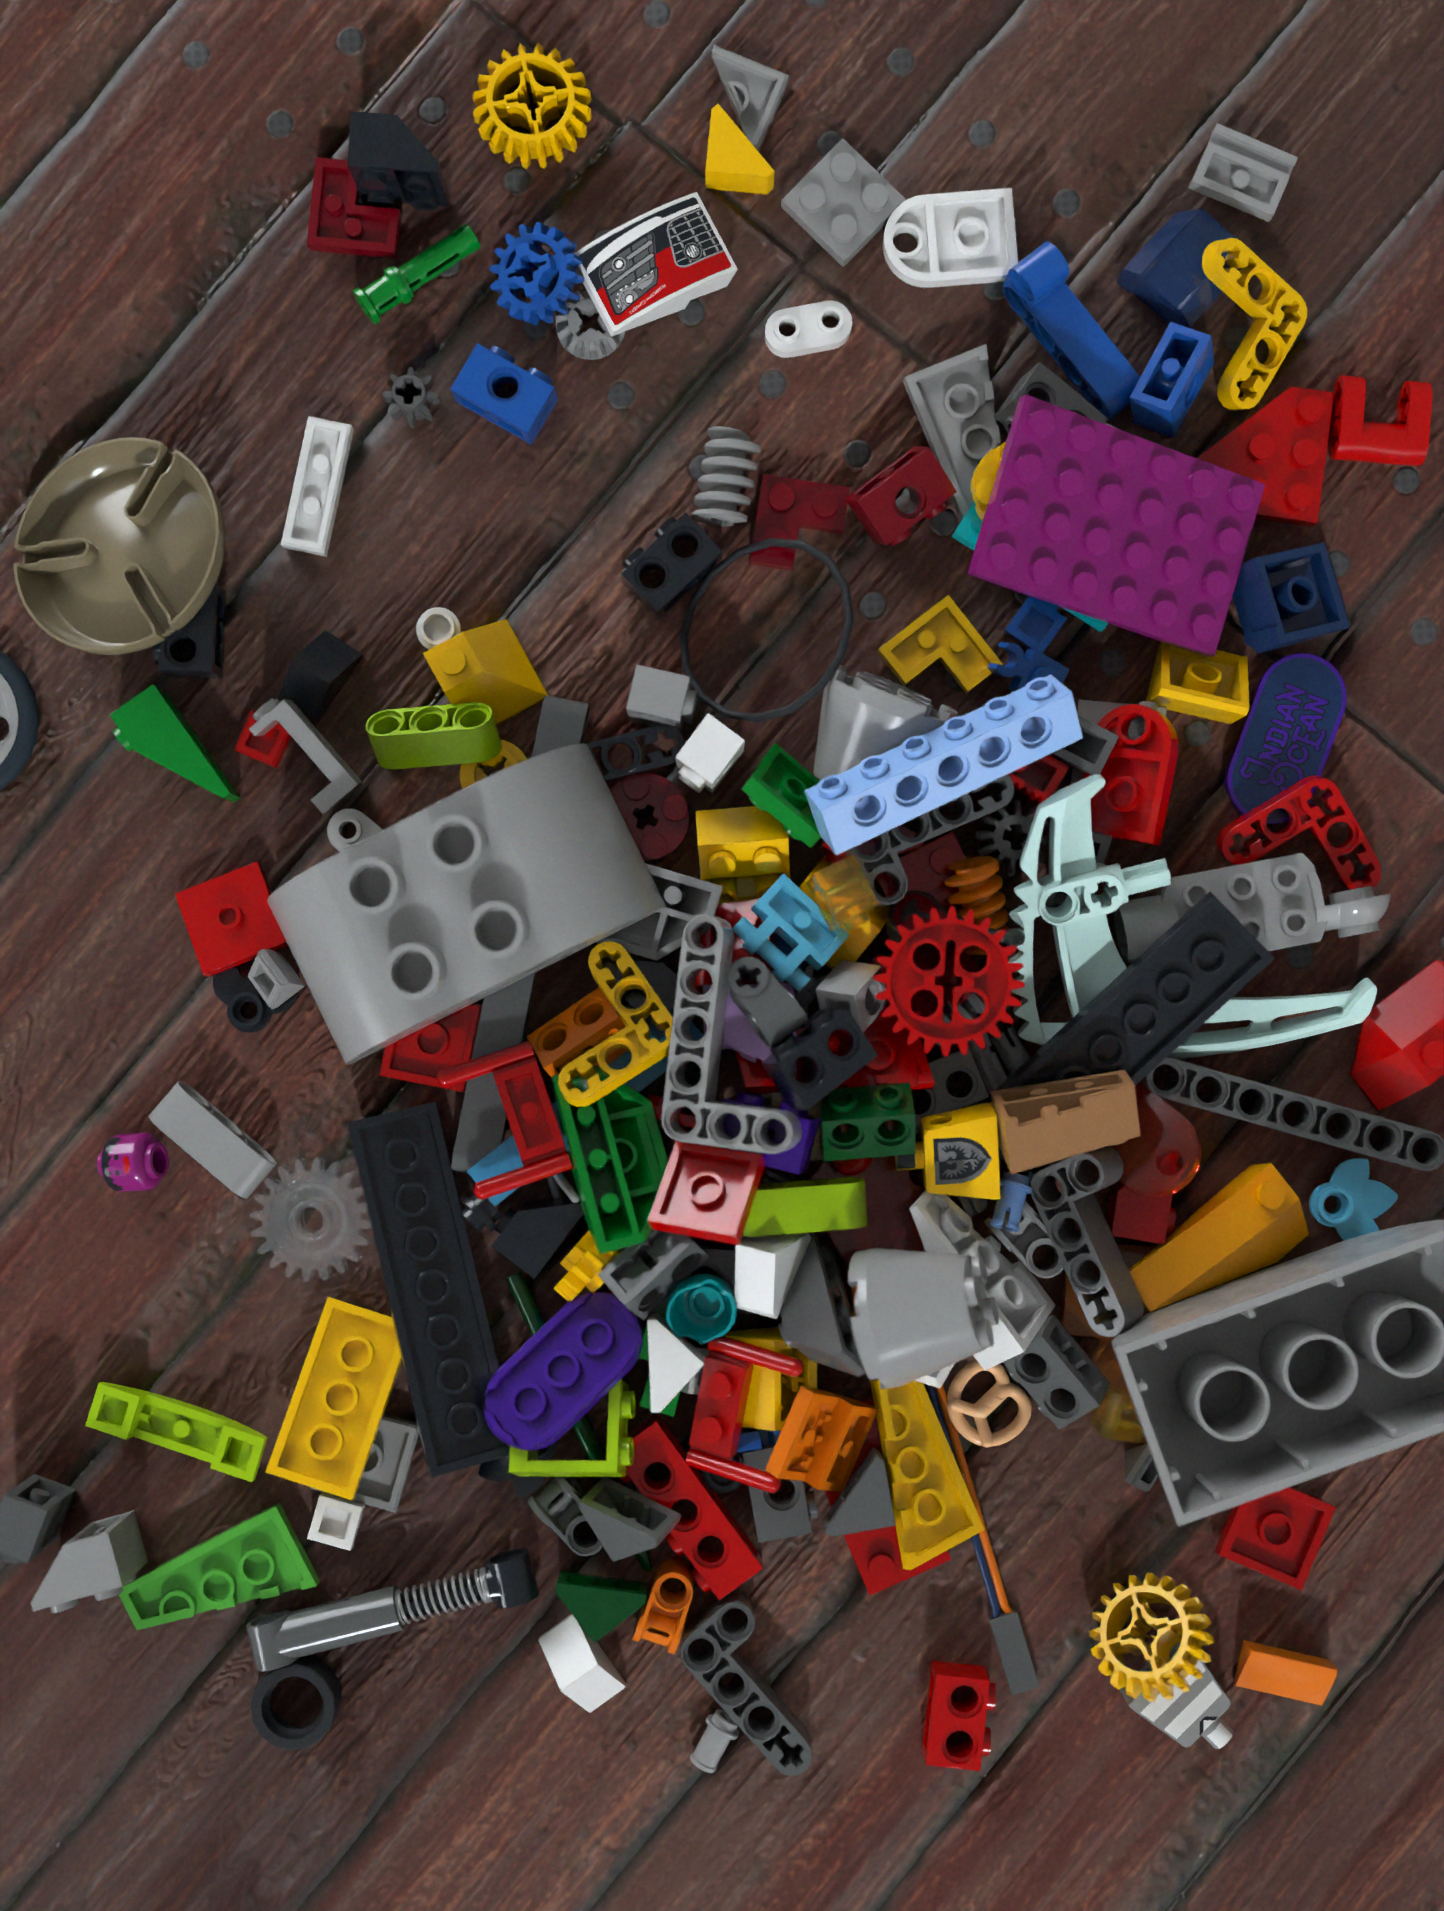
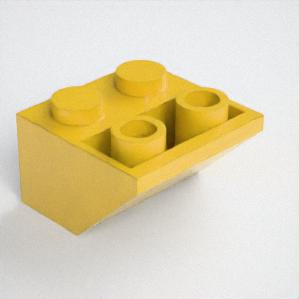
M756 806L695 811L700 877L703 881L723 886L719 904L761 898L783 873L790 879L788 833L785 831L783 824L768 811L760 810Z
M779 1327L728 1331L723 1336L795 1357L803 1362V1371L797 1377L754 1364L751 1365L754 1368L742 1427L781 1431L800 1386L817 1389V1362L810 1360L796 1347L790 1348L784 1341Z

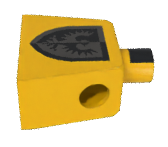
M991 1102L921 1118V1142H915V1154L895 1156L897 1171L922 1169L926 1192L983 1199H1000L997 1115Z

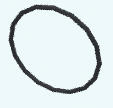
M768 538L736 549L707 573L688 602L679 636L683 673L685 676L690 677L691 687L697 691L696 696L701 702L725 718L759 723L795 712L824 690L845 658L854 623L850 586L832 557L802 540ZM771 546L802 549L827 565L842 591L845 624L837 655L819 682L790 705L759 714L728 710L704 693L691 670L688 634L695 607L714 577L741 556Z

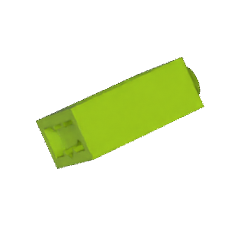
M621 1379L607 1393L609 1394L606 1461L538 1460V1450H521L510 1446L509 1472L517 1476L626 1477V1465H632L634 1460V1441L632 1437H627L628 1419H633L635 1416L636 1401L634 1391H629V1384Z

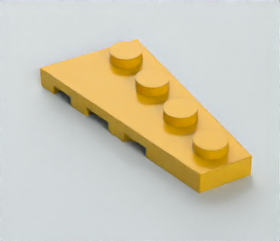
M879 1378L870 1380L874 1407L878 1409L876 1419L903 1569L912 1570L985 1529L924 1384L914 1380L900 1387L881 1389Z

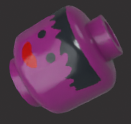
M144 1132L117 1134L109 1138L97 1159L99 1174L113 1191L118 1192L151 1190L159 1184L169 1167V1156L166 1147L153 1134Z

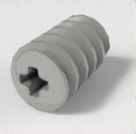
M712 426L708 428V436L712 440L708 441L704 448V452L709 458H705L701 463V470L706 475L698 478L697 487L702 492L695 495L694 504L700 510L692 512L691 518L697 522L712 526H733L734 523L747 522V516L736 509L737 506L750 505L751 499L741 494L740 489L754 487V481L743 476L744 471L757 470L758 464L747 459V454L760 453L761 446L751 442L750 437L743 431L724 426Z

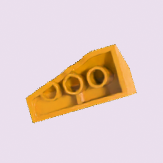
M1272 1163L1249 1165L1178 1226L1171 1235L1169 1234L1165 1239V1244H1157L1128 1269L1141 1296L1143 1306L1148 1312H1153L1278 1262L1309 1235L1300 1198Z

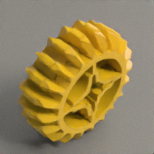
M539 42L534 48L533 53H527L525 46L520 43L517 50L518 55L512 57L509 52L503 49L501 53L503 63L500 65L489 60L487 68L490 75L479 74L477 82L481 90L474 91L473 102L477 106L473 111L475 123L480 125L478 130L481 139L484 141L490 140V150L495 155L504 151V159L509 165L520 156L521 165L526 170L531 164V159H538L540 167L545 169L547 166L546 157L553 155L554 159L561 163L564 159L562 149L565 148L575 153L577 149L575 137L585 138L587 127L584 123L590 122L592 118L591 108L587 106L591 103V94L588 88H584L586 85L584 74L582 72H575V63L571 58L561 62L560 52L556 48L545 56L543 46ZM535 80H543L555 86H542ZM520 83L513 93L505 95L511 87ZM529 93H532L534 103L537 104L535 121L532 119L531 110H528L527 106L530 104ZM560 113H564L555 126L545 131L546 125L551 120L560 118ZM509 123L510 127H524L530 132V134L516 132L507 127L505 124Z
M1146 1573L1142 1584L1138 1577L1129 1575L1128 1589H1125L1120 1583H1113L1114 1592L1117 1595L1113 1600L1106 1595L1100 1596L1102 1604L1107 1608L1104 1613L1100 1611L1092 1612L1093 1619L1101 1625L1088 1631L1092 1639L1100 1642L1090 1650L1094 1657L1103 1659L1098 1669L1105 1676L1111 1675L1110 1684L1116 1689L1120 1690L1125 1687L1126 1694L1134 1699L1142 1692L1144 1699L1149 1702H1155L1158 1691L1165 1699L1173 1700V1685H1176L1183 1692L1189 1691L1190 1687L1185 1678L1190 1674L1194 1678L1200 1679L1203 1675L1195 1667L1198 1660L1203 1663L1211 1661V1656L1201 1649L1202 1646L1214 1643L1213 1636L1202 1631L1211 1625V1620L1206 1614H1200L1203 1603L1197 1597L1190 1598L1191 1590L1184 1584L1176 1587L1175 1580L1170 1576H1164L1159 1582L1156 1575ZM1164 1603L1171 1605L1177 1610L1180 1618L1170 1620L1168 1617L1158 1619L1157 1615L1150 1609L1149 1604ZM1132 1614L1131 1624L1122 1631L1126 1620ZM1152 1627L1157 1631V1636H1152L1155 1640L1149 1646L1144 1640L1145 1637H1149L1147 1633L1152 1630ZM1181 1642L1177 1653L1170 1661L1169 1654L1175 1644ZM1131 1653L1134 1656L1143 1654L1145 1660L1151 1664L1153 1671L1142 1672L1130 1669L1123 1655Z

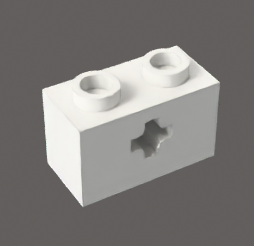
M708 713L675 757L677 768L680 769L678 771L679 779L698 793L705 788L713 794L744 752L745 740Z

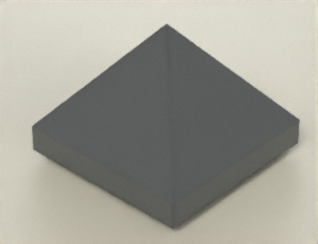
M1148 1444L1126 1450L1125 1482L1145 1492L1150 1491L1159 1475Z

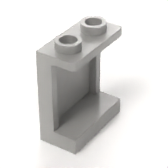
M272 698L252 715L256 723L249 730L254 736H264L280 723L331 781L328 786L311 799L322 814L330 810L362 782L292 700L284 699L279 702L278 699L274 700Z

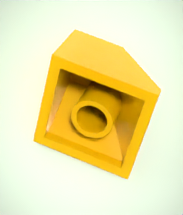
M507 619L463 631L423 653L451 704L471 702L487 704L492 709L496 726L540 703L546 695L548 696Z

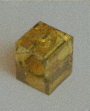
M854 854L814 873L806 883L830 931L844 926L846 932H849L866 924L871 920L868 913L879 904Z

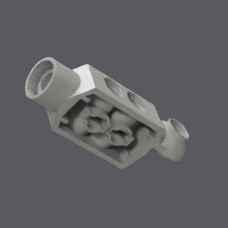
M1303 853L1171 877V884L1157 888L1154 896L1128 900V903L1122 904L1116 911H1113V921L1120 954L1124 963L1130 964L1210 891L1267 951H1274L1320 942L1324 932L1337 929L1338 938L1379 931L1378 921L1385 914L1389 906L1390 894L1374 896L1372 886L1329 894L1331 905L1325 906L1315 866Z

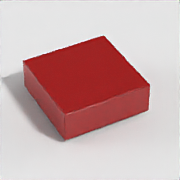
M251 710L234 751L278 769L292 736L280 723L264 736H254L249 729L256 723L252 717L256 711Z

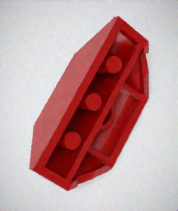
M1433 960L1372 1007L1370 1014L1360 1025L1350 1077L1377 1111L1430 1086L1444 1075V961Z

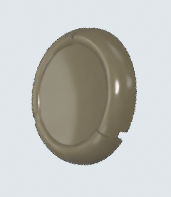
M135 437L117 438L91 445L77 452L46 477L35 491L22 515L14 548L23 553V563H13L19 596L31 618L42 630L61 643L81 651L100 655H121L141 651L163 642L169 635L177 630H181L203 607L217 582L222 568L225 553V524L222 508L212 485L203 472L187 456L177 449L171 452L162 442Z

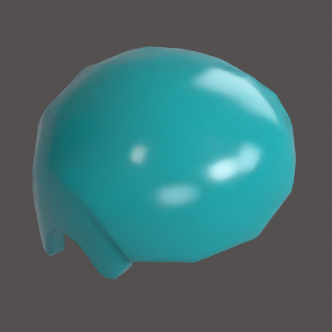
M700 1273L687 1277L679 1282L669 1296L666 1322L672 1333L679 1339L688 1337L700 1344H705L714 1338L727 1334L736 1322L737 1303L734 1293L723 1279L714 1275Z

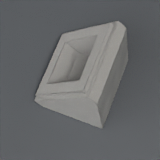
M269 949L258 951L248 978L271 1009H275L305 987V985L281 952Z

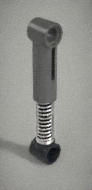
M518 1548L499 1553L487 1559L485 1562L486 1566L484 1568L481 1567L480 1570L475 1569L472 1575L471 1572L467 1571L466 1576L460 1573L457 1579L454 1575L451 1576L449 1581L446 1577H444L443 1582L436 1579L434 1585L431 1581L428 1582L426 1587L423 1583L420 1584V1588L413 1585L411 1591L406 1587L403 1593L394 1585L291 1613L288 1610H281L255 1618L246 1624V1629L257 1671L275 1670L295 1662L300 1657L403 1631L406 1628V1623L410 1624L412 1620L418 1622L420 1617L426 1620L428 1615L431 1618L435 1614L441 1616L443 1611L449 1614L451 1609L456 1612L459 1607L464 1610L467 1605L472 1608L474 1603L479 1606L482 1602L486 1604L493 1602L497 1608H510L532 1601L540 1593L529 1550L527 1548Z

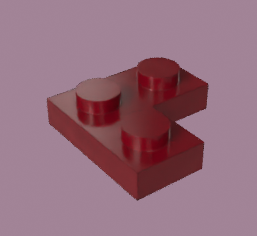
M316 157L307 246L310 251L397 259L402 218L400 210L359 205L360 193L347 166V160Z
M763 474L752 544L768 538L798 540L799 528L843 535L848 505L845 498L849 496L850 487ZM771 546L753 552L750 555L749 564L793 571L796 548Z

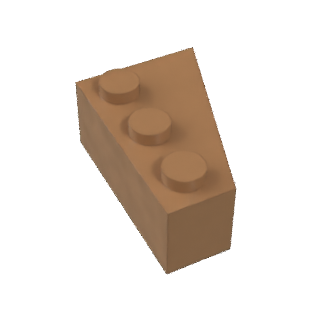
M1125 1070L990 1091L991 1102L997 1115L998 1145L1011 1174L1108 1145H1119L1125 1143L1128 1139L1140 1136L1135 1084Z

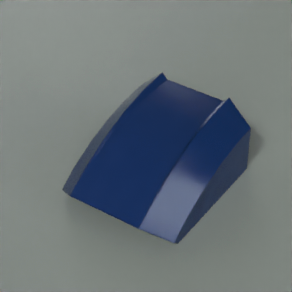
M1203 209L1177 212L1128 263L1120 274L1117 283L1129 293L1132 292L1168 324L1173 322L1192 328L1223 293L1221 289L1208 279L1203 271L1202 255L1204 250L1210 243L1216 240L1236 237ZM1222 252L1221 255H1222V256L1224 257V259H1225V258H1226V255H1227L1228 253H1227V252ZM1225 261L1223 268H1231V266Z
M1325 542L1256 557L1241 564L1232 597L1244 633L1243 642L1257 653L1286 647L1350 628L1347 610Z

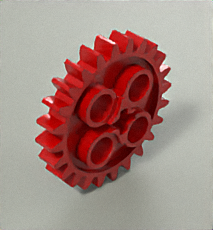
M950 906L947 919H940L935 908H931L930 922L924 923L917 914L913 915L914 930L910 932L901 925L897 926L899 934L903 938L900 943L886 939L885 944L893 951L892 956L877 957L879 963L888 967L887 973L874 976V980L886 983V990L876 994L875 998L889 1000L891 1004L881 1013L882 1017L893 1015L898 1017L899 1020L894 1025L892 1031L896 1033L907 1027L910 1030L907 1039L908 1045L913 1044L919 1037L925 1039V1053H929L935 1042L941 1043L943 1056H948L951 1044H958L961 1053L967 1055L968 1041L974 1040L981 1049L985 1048L982 1034L988 1031L993 1036L1000 1038V1031L995 1024L998 1020L1012 1024L1014 1020L1005 1009L1007 1006H1021L1022 1003L1017 998L1011 996V990L1025 987L1024 982L1012 979V973L1023 968V963H1009L1008 957L1016 951V945L1002 948L999 943L1004 938L1006 931L1003 929L991 935L988 932L991 924V918L989 917L983 920L979 926L973 924L974 910L971 909L963 920L957 919L954 906ZM949 940H953L955 942L954 975L962 978L963 983L962 986H957L953 989L952 1020L949 1023H945L943 1021L944 988L936 985V978L945 975L946 943ZM929 944L939 950L940 961L934 969L925 971L916 966L914 954L920 946ZM968 947H979L987 955L986 966L979 972H967L960 965L961 953ZM921 990L933 992L938 999L937 1010L928 1017L919 1016L912 1008V999ZM969 992L979 994L985 1002L984 1012L976 1019L964 1018L958 1011L959 999L962 995Z

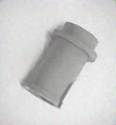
M717 1709L714 1715H708L705 1721L708 1726L696 1749L690 1756L691 1762L707 1773L716 1771L717 1764L730 1740H736L739 1735L738 1725L721 1709Z

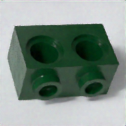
M910 1083L836 1088L819 1100L820 1131L824 1161L915 1154V1111Z

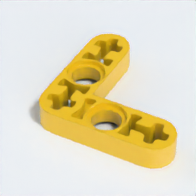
M1236 238L1216 240L1205 248L1202 255V267L1208 279L1254 319L1217 386V395L1220 403L1229 410L1250 409L1261 400L1305 324L1307 306L1301 295L1242 241ZM1222 252H1227V253H1228V254L1226 255V258H1225V259H1224V257L1221 255ZM1225 261L1231 268H1223ZM1253 275H1256L1262 284V291L1257 300L1253 299L1248 291V283ZM1282 306H1286L1284 312L1281 310ZM1284 315L1288 318L1286 322H1282ZM1261 339L1268 344L1269 355L1264 364L1257 360L1255 354L1257 343ZM1238 381H1243L1240 386L1241 391L1244 393L1243 397H1238L1240 394V389L1237 386Z
M613 941L596 945L590 952L588 965L595 982L626 1027L574 1059L561 1070L558 1076V1085L561 1093L569 1104L576 1107H585L593 1104L669 1055L673 1017L626 949ZM609 957L612 961L617 960V967L623 979L616 983L611 971L607 967L603 968L602 959ZM639 989L646 994V1000L641 1007L628 1009L621 1004V998L628 990ZM650 1014L652 1021L660 1031L668 1028L665 1031L666 1040L661 1043L656 1038L650 1039L651 1034L648 1025L644 1021ZM618 1048L626 1049L632 1054L630 1064L621 1070L612 1069L606 1064L609 1053ZM597 1061L603 1074L607 1077L604 1081H601L598 1073L595 1074L596 1072L592 1064ZM579 1075L583 1080L588 1079V1089L582 1093L578 1088L572 1089L574 1086L572 1078Z

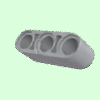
M181 1081L174 1085L149 1115L150 1120L155 1126L227 1188L242 1198L247 1199L277 1164L275 1159L196 1090Z

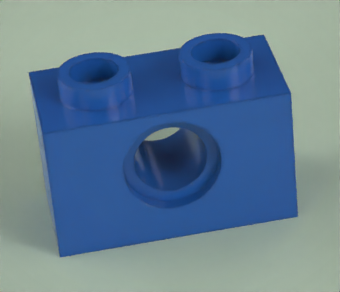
M1173 322L1169 323L1130 395L1134 424L1172 438L1175 437L1214 365L1212 335Z
M477 343L451 387L455 401L532 445L558 401L555 387L552 386V379L535 368L530 367L527 372L513 364L515 359L497 346H491L489 350ZM505 383H512L518 386L516 394L507 399L496 396L497 389Z

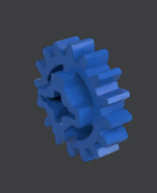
M536 222L534 230L522 224L519 225L520 237L517 238L509 233L505 235L506 242L509 245L506 250L501 248L495 249L494 252L501 258L500 264L490 266L489 271L497 274L499 280L494 281L490 287L491 290L502 294L497 304L509 310L508 315L520 321L524 319L525 322L532 325H538L540 319L553 323L555 310L566 315L569 312L565 304L568 298L578 300L580 297L572 289L574 284L584 282V277L575 273V268L582 264L583 260L581 257L572 254L577 244L566 238L565 233L553 226L550 228L541 222ZM542 245L550 246L556 255L548 254L547 251L542 249ZM518 293H525V296L530 298L532 303L524 302Z

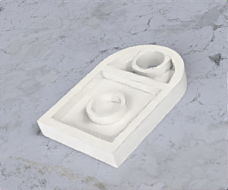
M1012 188L925 194L902 202L890 215L883 236V253L889 268L902 281L923 288L1005 282L1008 271L1018 264ZM902 233L910 234L916 239L917 248L909 253L900 252L895 248L893 239Z

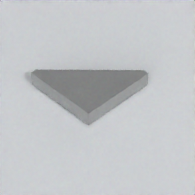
M714 45L712 60L741 129L747 139L760 152L789 83V75Z

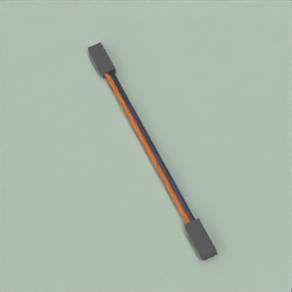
M872 1157L869 1167L857 1174V1177L865 1179L866 1204L874 1234L878 1233L882 1238L885 1249L903 1250L899 1236V1227L902 1226V1222L882 1157ZM925 1384L930 1401L985 1529L971 1537V1541L992 1608V1616H988L1011 1695L1038 1688L1039 1683L1016 1608L1012 1609L1008 1603L960 1438L947 1411V1395L944 1385L941 1388Z

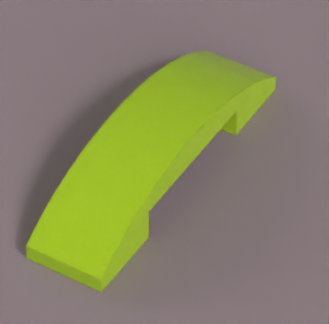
M107 1382L98 1383L85 1425L86 1427L125 1440L135 1437L211 1463V1469L249 1482L255 1481L268 1439L267 1436L210 1410L160 1394Z

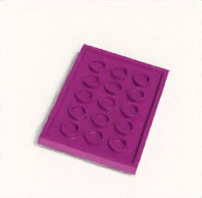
M1024 395L1019 397L967 574L1198 655L1212 657L1215 656L1265 484L1032 396Z

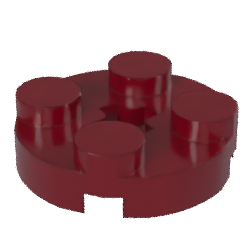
M637 773L627 776L612 787L610 792L644 862L659 860L674 853L680 847L688 832L689 814L687 802L675 784L656 774ZM647 806L654 808L653 817L658 820L657 824L654 827L646 825L643 830L636 827L638 819L633 816L636 809L644 810Z

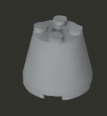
M840 665L823 690L813 774L820 779L819 782L827 776L838 775L859 765L870 756L881 755L902 745L910 737L921 736L942 726L947 720L956 717L958 712L944 704H941L938 711L932 708V700L925 697V694L865 671L863 673L857 672L855 677L846 675L847 667Z
M872 1248L854 1253L848 1274L849 1285L851 1287L857 1286V1292L854 1297L856 1316L851 1317L852 1329L864 1370L870 1380L879 1378L881 1389L903 1386L986 1350L988 1347H993L992 1325L999 1324V1313L995 1298H987L984 1284L987 1283V1270L982 1256L971 1257L968 1255Z

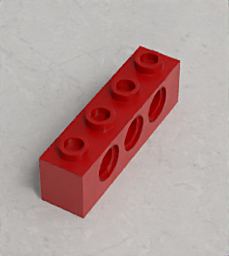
M658 1413L630 1432L627 1437H632L634 1441V1460L632 1465H626V1477H621V1479L625 1483H629L632 1480L643 1496L673 1510L672 1505L680 1499H688L696 1505V1512L689 1517H680L679 1523L665 1538L678 1556L685 1553L694 1565L691 1573L700 1588L705 1593L712 1590L718 1600H721L763 1569L762 1555L716 1492L704 1482L700 1470L686 1464L687 1452ZM660 1462L669 1468L671 1474L663 1481H654L648 1477L646 1468L652 1463ZM706 1536H715L722 1541L723 1547L716 1553H706L699 1547L698 1543Z

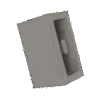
M135 1511L91 1522L65 1543L31 1601L33 1612L50 1607L51 1613H58L78 1605V1599L94 1595L95 1600L100 1601L122 1593V1587L135 1580V1574L148 1562Z

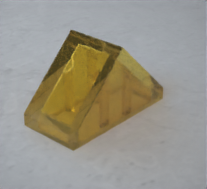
M1111 1383L1100 1406L1093 1410L1090 1424L1104 1438L1147 1443L1128 1388Z

